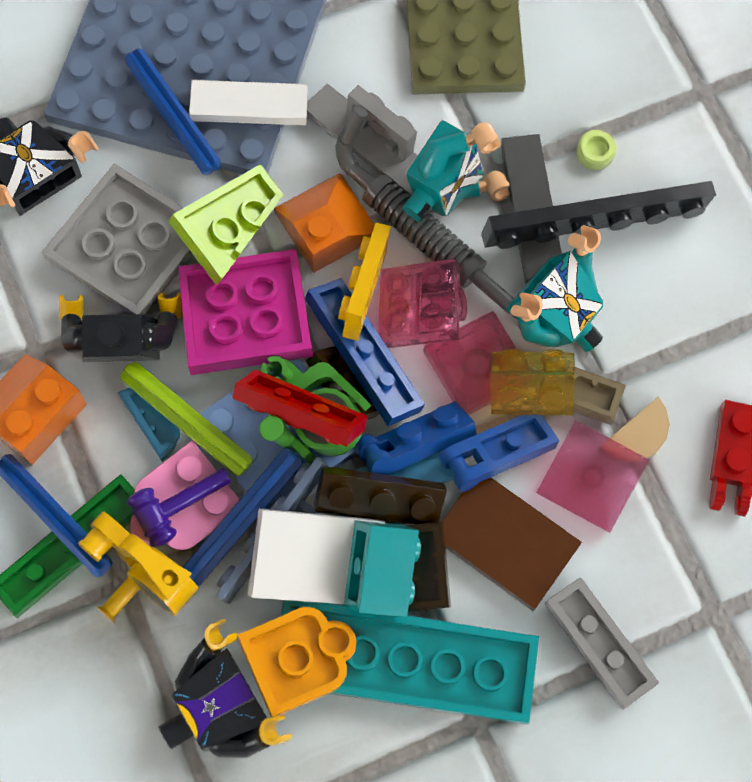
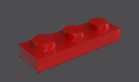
M256 369L235 383L232 397L237 401L247 404L253 411L277 416L291 427L306 429L322 436L328 443L346 447L364 432L368 418L367 415Z

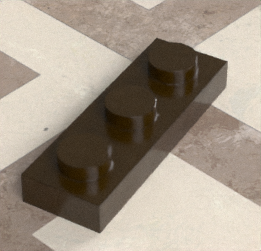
M322 466L314 499L315 511L415 525L436 523L440 519L447 489L445 484L441 482Z

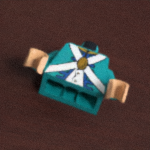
M441 120L407 171L406 176L413 194L402 209L410 218L417 222H422L430 210L441 216H448L463 199L480 197V193L488 191L493 201H502L509 196L507 189L509 183L503 173L492 171L485 176L483 181H479L483 177V171L477 146L483 154L493 152L501 146L493 126L482 122L472 129L471 134H467L465 131Z
M583 225L580 228L581 235L572 233L568 237V244L574 248L571 252L570 250L549 258L505 308L509 314L518 320L521 334L525 341L553 348L576 341L584 352L594 349L602 341L603 336L591 323L603 308V300L598 293L592 268L593 251L598 248L601 240L599 230Z

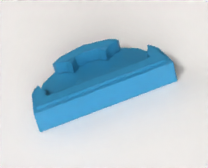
M131 388L119 391L118 394L162 462L174 451L180 439L181 430Z

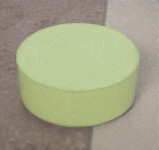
M588 131L579 140L576 149L577 159L588 169L602 170L611 164L616 153V143L612 136L604 131Z

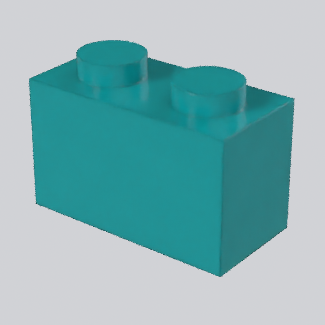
M355 520L343 605L363 614L407 617L408 607L413 602L415 595V586L412 578L414 563L419 559L421 544L418 538L419 530L399 524Z

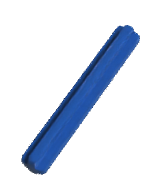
M137 48L133 52L128 53L125 57L128 68L201 173L208 176L216 172L221 167L219 157L144 50Z
M283 448L182 567L192 573L190 578L198 587L258 517V510L266 509L302 466L303 461L292 450Z
M12 454L4 455L0 460V476L94 577H101L106 571L111 569L113 562L106 553L97 562L78 545L79 541L87 536V533Z

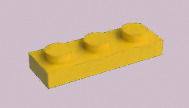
M376 222L371 238L363 237L358 259L363 260L361 267L356 265L353 267L348 289H352L353 293L351 297L344 295L338 319L345 321L344 338L359 340L387 252L391 230L389 225Z

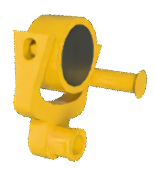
M102 512L90 524L93 529L78 543L97 562L113 547L115 553L130 567L127 572L129 577L102 606H96L114 624V617L140 589L157 605L173 616H176L199 590L198 586L190 578L191 572L174 563L158 549L149 547L136 535L130 534L105 512Z

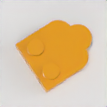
M311 607L294 610L240 633L237 638L270 717L283 715L337 690L346 678V661L352 657L356 649V636L347 624L341 621H327L326 617L319 610Z

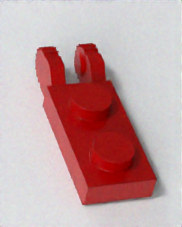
M726 399L721 404L710 473L712 487L709 508L712 510L720 511L726 498L727 484L737 486L734 503L735 515L746 517L749 511L752 497V405Z

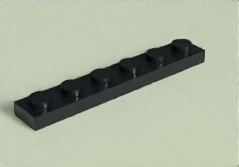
M712 181L489 216L481 236L485 248L498 246L500 249H508L524 241L536 240L538 243H544L554 240L560 235L572 233L581 235L580 228L583 225L595 229L610 227L611 230L616 231L627 228L633 223L646 221L647 224L652 225L661 223L669 217L681 215L685 219L694 218L705 212V208L716 196Z

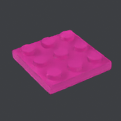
M297 249L238 257L218 285L214 283L200 263L178 266L190 375L262 365L264 362L269 364L270 362L267 359L272 356H279L288 361L313 357Z

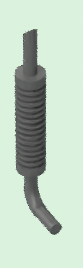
M355 106L337 138L335 148L336 158L341 169L347 176H350L366 190L362 200L369 207L374 208V211L379 213L382 218H385L388 223H391V226L397 228L396 230L402 233L405 238H408L411 243H414V246L420 248V251L425 253L428 258H431L434 263H437V266L443 268L445 273L449 272L451 278L455 277V281L460 286L466 288L473 283L508 313L505 308L514 298L483 272L487 264L486 260L479 254H475L473 249H469L466 243L463 244L460 238L457 239L458 236L454 233L452 234V231L448 228L446 229L444 224H440L437 218L434 219L431 213L429 214L428 212L422 222H417L410 218L403 211L402 207L411 196L406 194L402 188L400 189V186L394 184V181L386 174H382L375 179L359 165L354 158L352 147L368 113L364 108Z

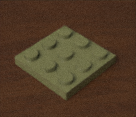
M406 0L412 95L524 92L526 83L518 0Z

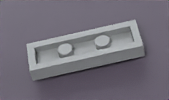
M581 577L544 603L622 710L659 684V681Z

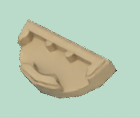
M655 398L600 446L597 451L609 460L615 462L619 460L626 463H641L654 456L666 441L670 426L667 409L660 398Z

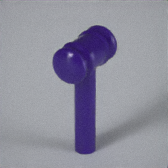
M222 468L159 503V498L154 497V489L148 487L133 493L128 498L127 505L133 508L132 514L135 515L145 532L144 536L149 537L150 546L160 547L170 542L177 534V530L171 527L172 521L168 519L169 517L225 487L231 481L226 471Z

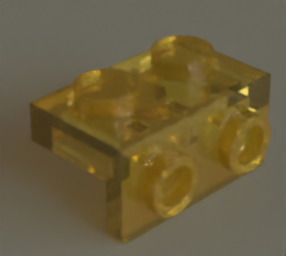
M513 348L492 353L491 414L574 416V353H565L559 349H548L543 352H523Z

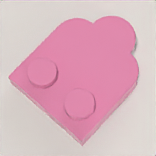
M192 440L145 476L137 484L134 493L143 488H153L154 497L159 498V503L217 472V470ZM226 485L169 517L168 519L172 521L171 527L177 530V534L166 545L178 551L192 548L219 525L240 499L230 486ZM133 515L130 522L131 533L139 537L150 547L149 537L144 536L145 532L135 515Z

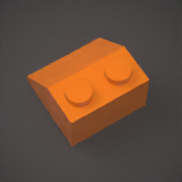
M24 354L0 380V440L32 466L84 409L87 403L79 389L53 368Z

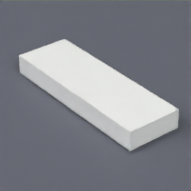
M192 80L189 116L193 121L307 125L308 84Z

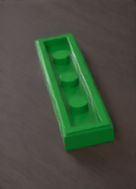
M120 474L75 511L71 517L87 534L93 529L90 524L102 512L110 515L125 528L130 524L133 516V508L127 505V500L134 493L135 489ZM50 532L0 574V600L14 617L18 619L82 565V563L53 532Z

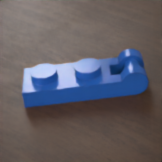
M454 401L410 422L403 423L399 427L377 437L373 435L362 436L355 445V452L361 460L367 462V467L371 473L390 475L453 444L476 435L475 422Z
M535 409L447 447L440 453L439 459L446 469L452 470L455 475L453 481L459 491L466 492L474 488L479 482L556 449L559 439L540 411ZM473 456L477 464L469 467L464 459Z

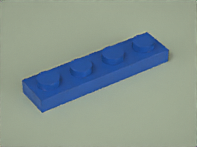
M342 278L309 289L305 296L307 304L387 427L421 413L425 403L367 316L358 341L343 337L345 321L338 319L344 295L351 297L352 293Z

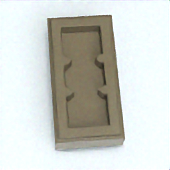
M549 358L535 398L612 425L626 385Z

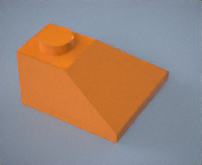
M341 173L274 208L275 214L313 273L360 248L363 237L371 238L375 226Z

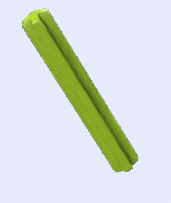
M132 362L123 368L120 375L123 383L230 472L239 477L249 470L253 463V458L144 367L137 362Z

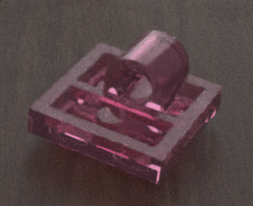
M455 259L381 269L378 334L388 348L459 340V322L466 319L467 300L465 292L460 286V264Z

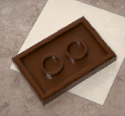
M493 478L479 482L474 488L462 492L441 521L444 526L447 550L532 611L537 608L582 543Z

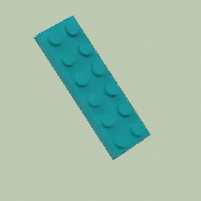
M283 600L281 616L299 608L311 607L319 610L326 617L327 621H341L353 630L356 636V649L352 657L346 661V678L341 686L330 694L525 725L530 722L539 636L413 616L363 614L346 606L330 603Z

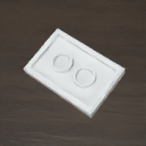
M259 509L248 595L252 598L344 604L355 520L385 523V521Z

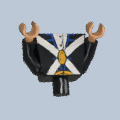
M1 118L0 207L8 204L11 208L15 207L17 213L21 216L81 178L82 175L74 156H76L80 163L86 161L84 154L87 151H97L99 149L87 131H80L73 135L50 126L42 128L34 120H30L17 128L10 118Z

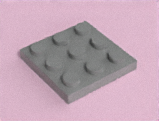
M114 163L43 249L42 254L46 260L128 314L145 315L158 299L157 296L166 289L179 272L178 266H183L191 257L192 252L168 222L171 216L183 209V207Z

